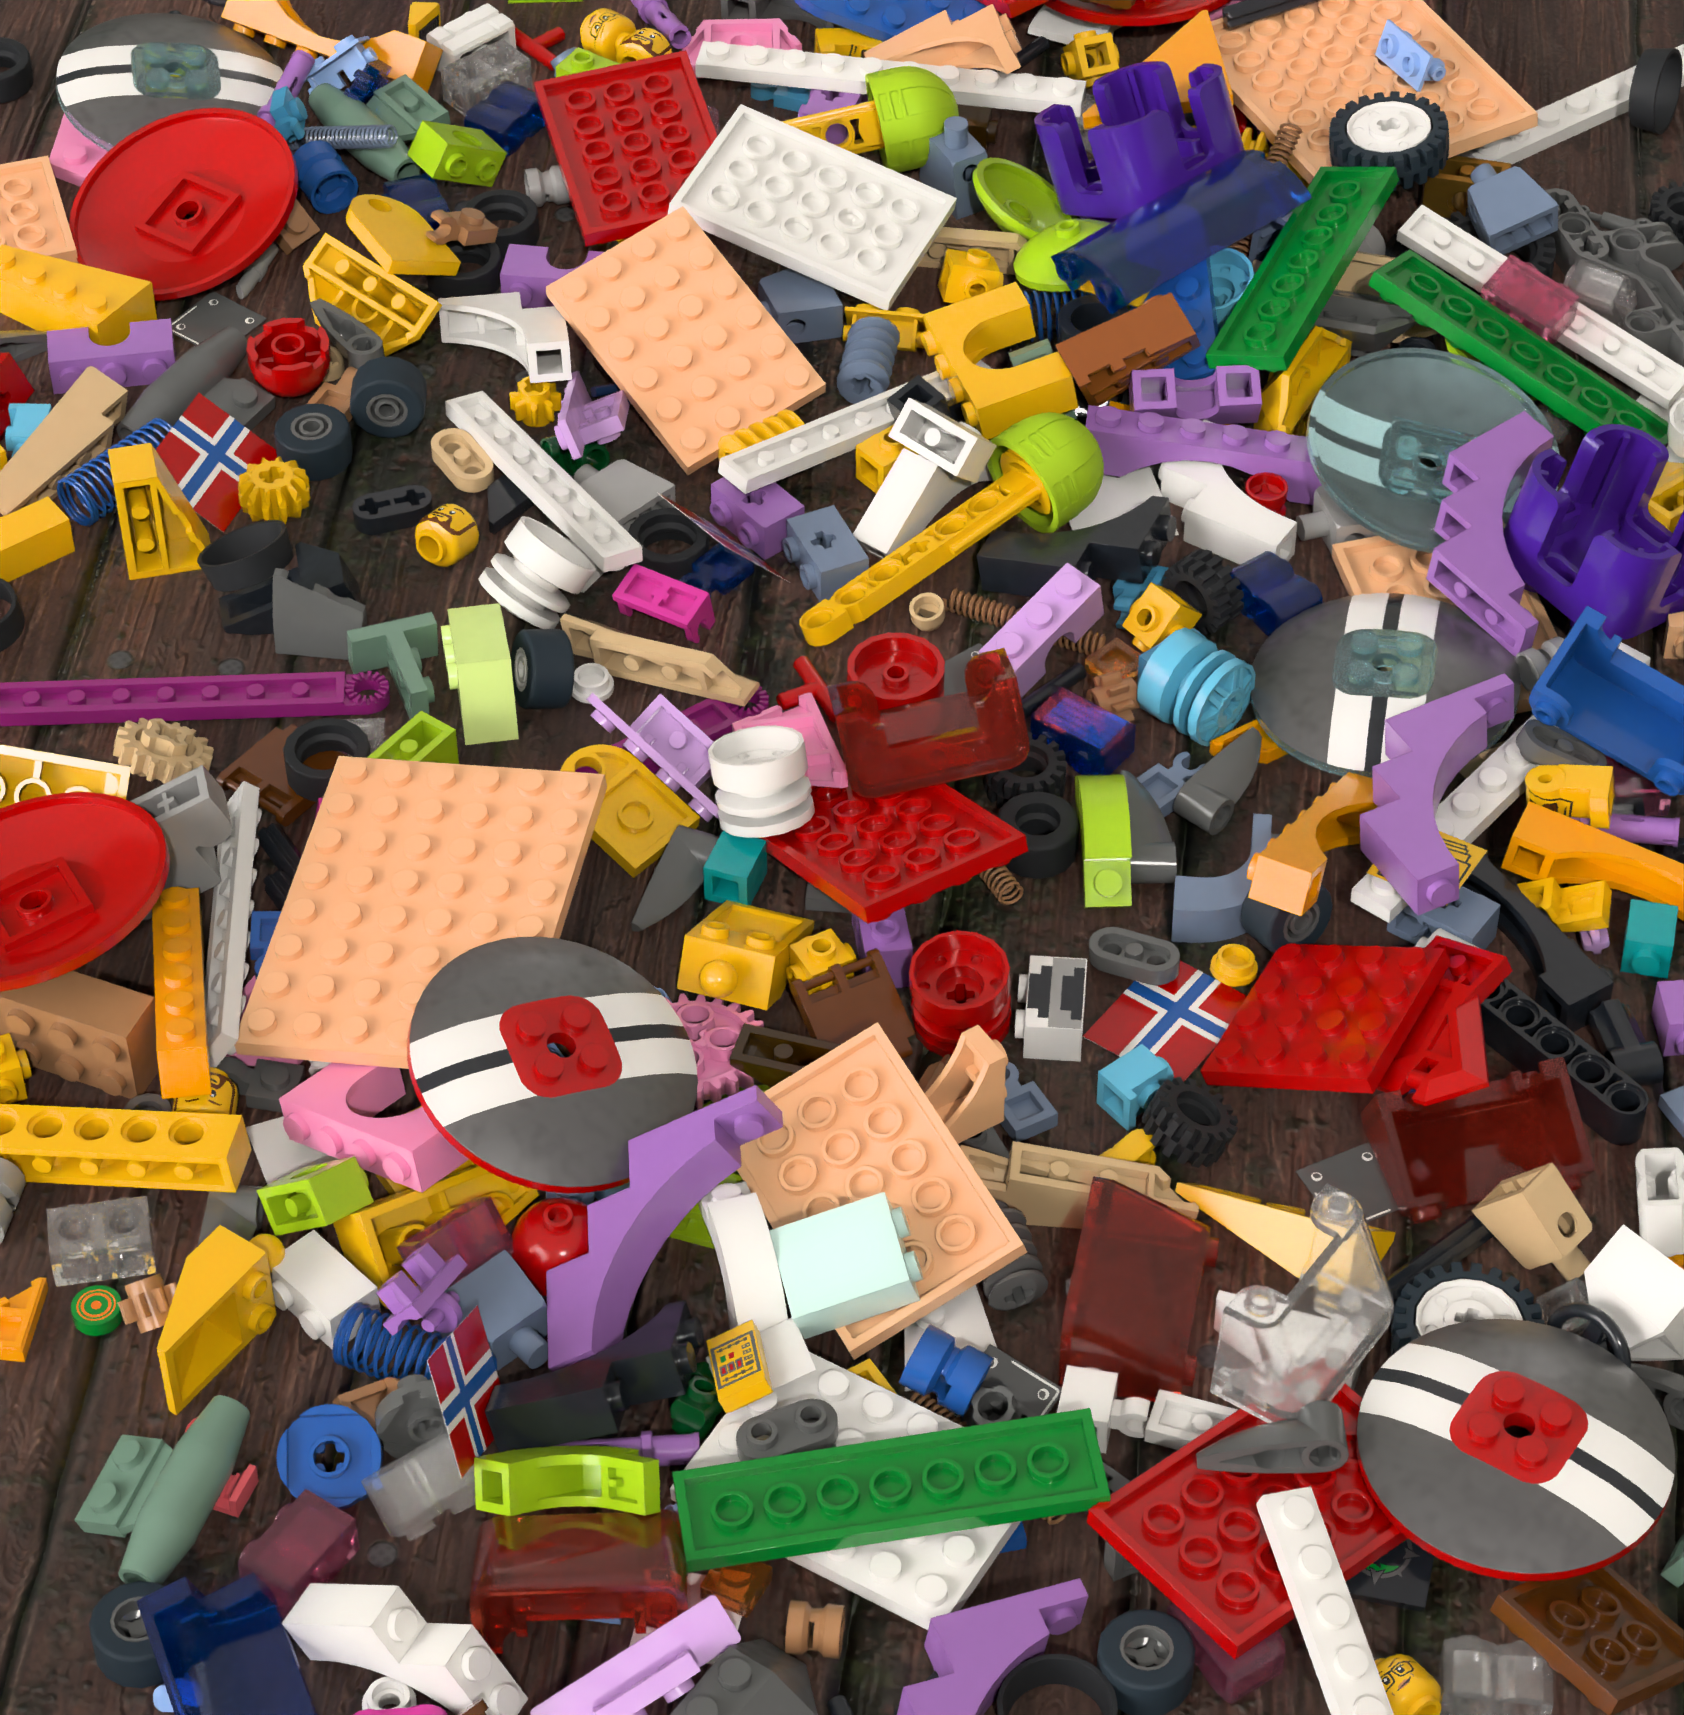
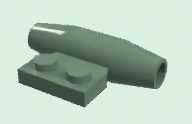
M406 74L374 91V96L366 105L359 99L328 83L315 87L308 100L310 108L323 126L393 125L397 130L398 139L392 148L345 150L364 167L400 187L413 183L420 172V166L407 155L409 148L404 141L415 138L422 120L451 124L449 112Z
M223 1395L214 1396L176 1443L174 1449L167 1445L163 1439L124 1434L119 1438L78 1512L75 1522L87 1533L125 1538L127 1533L132 1532L118 1572L120 1579L125 1584L146 1581L162 1585L195 1544L233 1472L246 1432L250 1412L239 1401Z

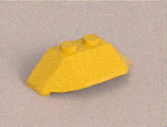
M327 233L323 235L303 265L304 275L308 281L310 302L322 299L366 325L382 339L385 357L419 340L442 307L438 301L394 274H387L381 266ZM313 311L315 324L320 327L321 325Z
M1315 326L1309 332L1287 371L1270 372L1267 384L1261 389L1262 406L1258 422L1254 423L1253 429L1264 431L1278 430L1287 434L1306 437L1309 414L1316 398L1333 378L1350 367L1352 341L1324 328Z

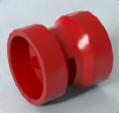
M1268 472L1257 473L1251 476L1246 481L1245 494L1265 508L1286 517L1285 502L1288 495L1286 480L1277 474Z

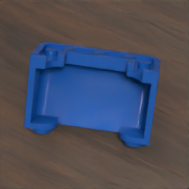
M1586 606L1531 691L1529 704L1533 709L1534 717L1543 724L1557 726L1649 779L1661 792L1670 796L1684 795V686L1618 649L1623 638L1614 634L1610 640L1602 629V625L1607 617Z

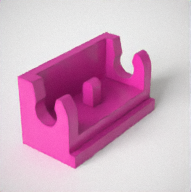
M633 564L612 595L613 601L617 602L621 614L631 617L633 609L684 629L687 640L694 643H699L700 635H698L699 625L701 624L702 627L710 630L716 621L708 592L638 564Z

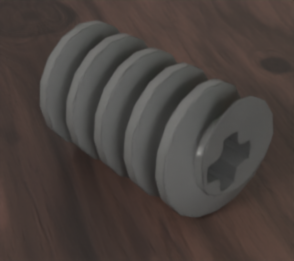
M995 1200L1027 1250L1026 1254L981 1281L984 1294L988 1298V1306L995 1310L1008 1311L1040 1298L1048 1289V1280L1042 1272L1043 1265L1037 1257V1248L1033 1244L1032 1234L1026 1226L1027 1220L1022 1211L1009 1208L1006 1203Z

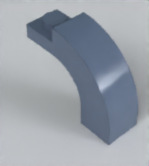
M1253 813L1250 856L1245 864L1236 871L1218 877L1175 875L1172 942H1217L1247 933L1243 928L1241 919L1243 901L1252 883L1251 880L1247 879V870L1253 855L1256 852L1261 853L1267 847L1271 838H1277L1280 835L1271 833L1272 815Z

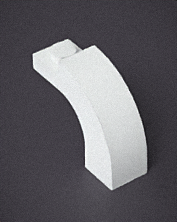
M746 1181L735 1184L724 1183L716 1186L698 1204L717 1253L725 1288L730 1330L753 1320L759 1332L788 1319L782 1281L769 1228L756 1192H750Z

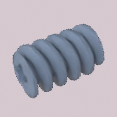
M865 317L852 324L848 332L845 350L842 354V361L837 375V388L840 394L850 403L856 404L883 393L890 384L892 367L895 363L897 346L900 342V332L887 319Z

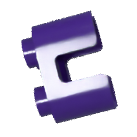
M1163 61L1136 63L1119 68L1098 78L1094 82L1092 90L1102 124L1088 131V139L1094 156L1090 160L1087 158L1073 108L1070 105L1053 104L1041 111L1035 117L1034 123L1061 212L1067 215L1079 216L1080 219H1093L1114 224L1120 220H1132L1133 222L1143 213L1156 208L1166 228L1163 206L1180 205L1190 198L1196 200L1210 199L1233 190L1237 186L1234 172L1245 165L1247 156L1222 67L1217 64L1204 63L1188 75L1191 88L1188 89V98L1197 128L1191 127L1185 120L1173 74L1167 63Z
M1606 424L1589 431L1583 438L1565 482L1558 492L1556 487L1567 461L1552 448L1536 455L1503 530L1508 553L1515 569L1525 583L1524 589L1539 593L1570 619L1571 628L1586 606L1605 615L1607 618L1602 625V629L1610 640L1614 634L1623 638L1622 640L1633 638L1666 622L1668 614L1684 611V510L1673 533L1652 517L1648 510V503L1668 461L1669 453L1667 448L1653 436L1634 427L1621 424Z

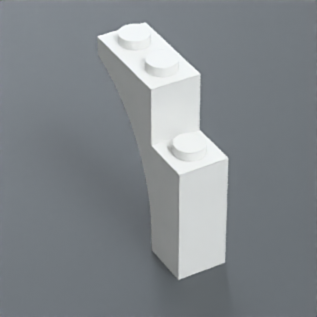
M520 292L438 298V302L442 305L439 310L442 343L480 346L511 356L519 361L528 371L530 383L572 380L566 320L555 306L522 309Z
M1205 419L1203 420V422L1213 423ZM1189 460L1162 462L1158 472V478L1161 480V494L1163 497H1168L1169 502L1184 508L1181 516L1182 522H1185L1183 541L1201 549L1210 550L1213 554L1274 579L1295 553L1297 522L1265 508L1247 496L1234 484L1221 464Z
M959 422L960 424H962L963 426L969 428L970 430L974 431L975 433L979 434L980 436L982 435V434H981L977 429H975L974 427H972V426H970V425H968V424H966V423H964V422ZM903 448L853 535L864 551L883 559L922 532L934 516L954 496L975 483L957 477L920 454L917 455ZM987 464L976 483L993 481Z
M310 1583L282 1622V1625L310 1660L340 1662L386 1675L422 1692L456 1715L481 1698L489 1707L485 1711L487 1715H518L528 1700V1697L473 1624L427 1623L399 1586Z

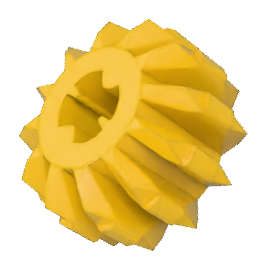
M281 456L277 457L274 461H268L262 457L261 464L259 465L247 464V471L239 475L238 482L239 504L243 512L250 515L252 522L264 519L265 521L279 520L286 524L288 517L301 518L302 509L309 507L310 500L309 478L306 475L305 469L299 468L296 460L284 463Z

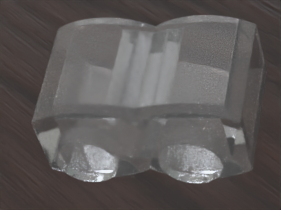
M1581 259L1577 266H1571L1565 277L1564 288L1567 289L1568 296L1623 329L1625 316L1629 312L1634 311L1638 300L1636 290L1631 288L1629 276Z
M447 1431L426 1441L361 1481L389 1536L402 1537L406 1535L408 1541L417 1539L434 1529L436 1524L433 1519L450 1508L452 1514H457L475 1505L474 1464L461 1479Z
M1462 1635L1457 1638L1444 1639L1439 1660V1685L1441 1687L1440 1715H1551L1553 1709V1669L1524 1640L1497 1645L1474 1635Z

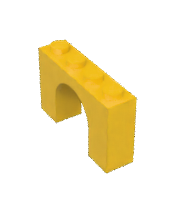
M1016 282L923 314L926 331L921 333V339L925 351L929 357L935 355L934 361L940 378L942 380L949 379L947 383L955 404L962 402L961 409L966 424L972 427L975 426L982 434V437L987 440L997 437L1013 424L1033 415L1048 412L1062 414L1078 408L1073 376L1058 351L1011 368L988 369L976 365L983 357L992 352L1036 337L1030 304Z
M0 445L1 471L8 461L6 451ZM48 496L0 517V578L6 582L19 578L75 551L70 519Z

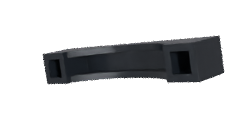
M1485 854L1462 886L1501 905L1497 928L1515 945L1530 967L1537 983L1535 1002L1571 1031L1575 1032L1589 1024L1590 1011L1599 1007L1603 1001L1611 1000L1614 982L1602 967L1597 966L1581 951L1574 939L1567 937L1553 924L1547 913L1537 908L1520 891L1517 884L1507 879Z

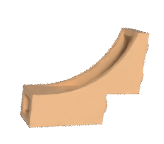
M991 4L962 20L957 19L953 22L947 11L944 10L865 51L864 56L865 58L875 57L880 60L899 62L913 61L918 64L937 66L952 65L957 68L966 69L989 68L1009 74L1021 67L1016 53L1022 51V48L1007 14L999 16L994 5Z
M979 1025L961 1033L948 1063L931 1087L925 1092L926 1097L957 1144L1004 1121V1104L1007 1097L1005 1073L1008 1057L1002 1044L996 1039L991 1040Z

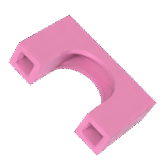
M332 1062L279 1098L284 1117L283 1127L290 1140L337 1159L355 1156L363 1170L421 1193L469 1160L443 1137L422 1107L399 1116L372 1118L406 1094L400 1068Z

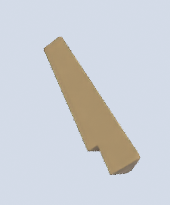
M943 227L917 267L942 269L947 248L965 252L975 248L990 253L991 256H994L1000 272L1015 275L1014 259L1027 240L1020 234L1012 232Z
M87 367L0 471V513L3 516L8 515L47 496L53 500L58 496L57 484L59 480L65 476L67 477L71 472L74 473L77 468H81L83 464L89 463V460L110 449L114 425L119 423L125 416L128 390L95 367Z
M567 614L560 618L562 630L566 632L570 639L573 654L594 659V662L604 666L611 676L744 707L760 687L759 682L733 673L712 653L636 637L604 624Z
M1016 1141L1012 1143L1009 1159L969 1146H960L994 1200L1002 1201L1009 1208L1022 1211L1027 1220L1026 1225L1189 1236L1192 1233L1199 1212V1206L1195 1202H1184L1170 1188L1171 1178L1159 1166Z

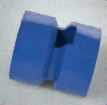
M317 140L302 145L293 156L298 170V186L304 191L307 199L317 211L325 214L337 213L347 208L358 192V183L354 174L342 161L340 155L330 143Z
M929 1324L916 1345L900 1377L899 1383L922 1396H926L931 1392L937 1395V1404L964 1417L971 1405V1399L980 1389L994 1358L971 1345H967L962 1349L956 1347V1337Z

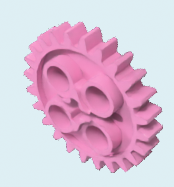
M680 993L678 1002L675 1003L664 997L680 1018L693 1047L698 1077L695 1106L698 1110L703 1108L704 1100L710 1099L715 1103L722 1100V1095L731 1096L738 1093L739 1087L747 1089L754 1086V1079L751 1076L730 1065V1056L743 1024L764 1027L762 1020H754L753 1010L741 1012L740 1004L732 1003L726 1007L724 1006V1000L717 998L712 1002H706L705 996L700 994L695 1001H689L684 993Z

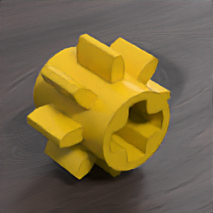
M529 376L517 382L518 392L509 393L510 410L515 411L516 420H522L525 425L530 427H543L551 421L553 422L555 420L554 411L561 410L562 401L561 393L556 392V382L530 383Z

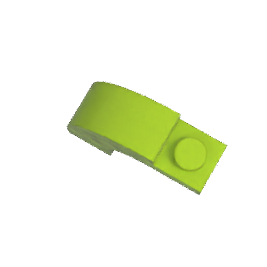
M1077 775L1075 777V802L1082 841L1084 909L1129 908L1132 906L1130 864L1132 849L1129 803L1124 775Z
M587 1445L549 1446L510 1450L474 1457L476 1510L505 1516H515L549 1508L578 1506L608 1508L644 1516L661 1512L659 1459L639 1456L638 1449Z

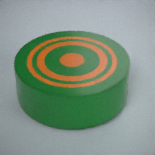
M104 1285L90 1286L78 1292L71 1302V1313L75 1327L83 1334L90 1336H101L115 1330L123 1320L118 1302L121 1301L118 1292Z

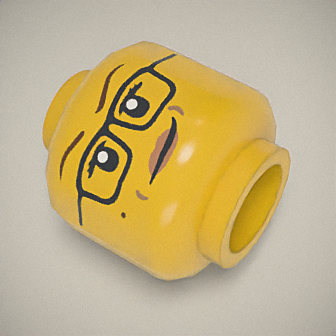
M600 8L595 10L584 19L580 28L583 49L616 62L618 46L636 31V27L628 17L612 9Z
M1396 1654L1375 1660L1394 1715H1440L1441 1687L1436 1679L1411 1656Z

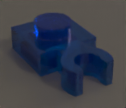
M379 59L368 62L363 71L361 69L355 71L353 75L356 77L350 88L345 90L344 94L357 101L360 100L364 104L368 103L374 96V91L390 83L387 76L392 67Z
M719 542L692 563L693 573L684 575L679 581L708 592L711 599V593L715 590L726 595L753 574L754 563Z

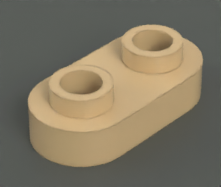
M449 428L439 431L432 437V459L456 488L468 493H478L487 489L494 482L492 459L467 431Z

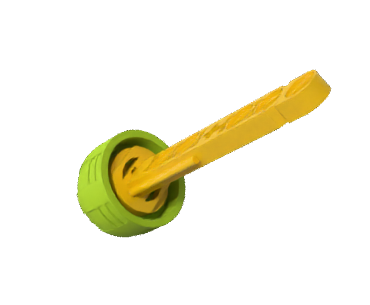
M901 66L865 74L868 102L781 121L827 141L826 131L830 125L840 123L847 128V137L842 143L834 145L854 154L879 149L883 166L900 173L921 168L926 164L929 154V138L943 133L945 120L952 116H959V112L951 89L941 78L923 68ZM857 119V129L862 137L858 140H855V131L850 123V120Z
M1048 412L1025 418L991 439L990 441L997 446L987 462V466L994 482L835 591L830 600L825 598L806 611L799 620V625L806 642L814 647L834 642L853 629V624L866 620L1015 515L1034 530L1041 533H1053L1059 527L1068 523L1069 520L1074 519L1093 502L1103 480V457L1093 434L1072 417Z

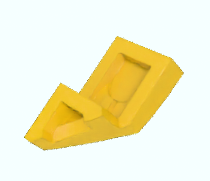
M1554 877L1517 884L1520 891L1537 908L1544 910L1551 922L1562 932L1590 931L1609 927L1612 890L1605 880L1560 888Z

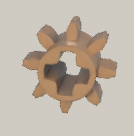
M1119 670L1093 677L1096 687L1088 689L1086 692L1087 705L1092 717L1098 722L1106 720L1108 728L1134 721L1132 711L1140 708L1137 701L1138 686L1132 677L1122 679Z
M161 1273L125 1285L128 1299L118 1302L125 1325L137 1322L140 1334L164 1326L176 1291V1282L164 1285Z

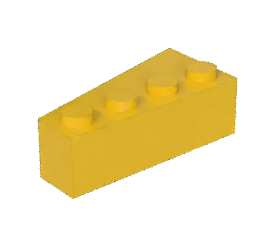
M3 244L0 246V313L37 331L88 327L91 341L98 345L111 346L119 344L128 338L130 322L157 320L153 287L150 281Z

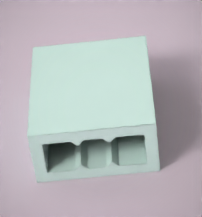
M885 1192L769 1230L791 1316L804 1339L921 1301L915 1282L923 1280L922 1270L915 1251L907 1252L903 1238L911 1235L910 1228L902 1207L893 1209Z

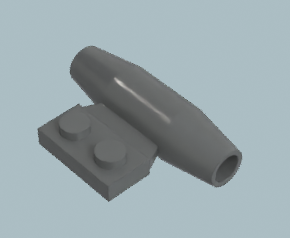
M227 326L185 352L142 392L118 424L117 433L122 440L126 436L132 435V432L139 430L140 427L146 425L154 418L163 419L174 426L198 393H201L251 431L275 409V396L244 378L240 380L229 378L247 354L248 340L238 329ZM156 424L153 425L154 428L161 431L164 435L168 434L163 427ZM154 432L155 438L157 440L162 438L159 434ZM141 434V438H143L144 440H145V435H144V434ZM134 438V443L138 444V439Z

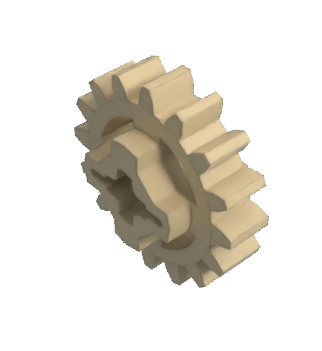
M139 718L138 724L128 720L125 723V727L119 726L114 743L113 756L119 757V765L131 766V774H137L140 777L146 776V780L150 782L157 779L165 784L201 765L209 772L214 749L207 746V738L195 737L196 730L189 729L186 726L180 727L178 722L169 724L161 718L149 719V721L145 718Z

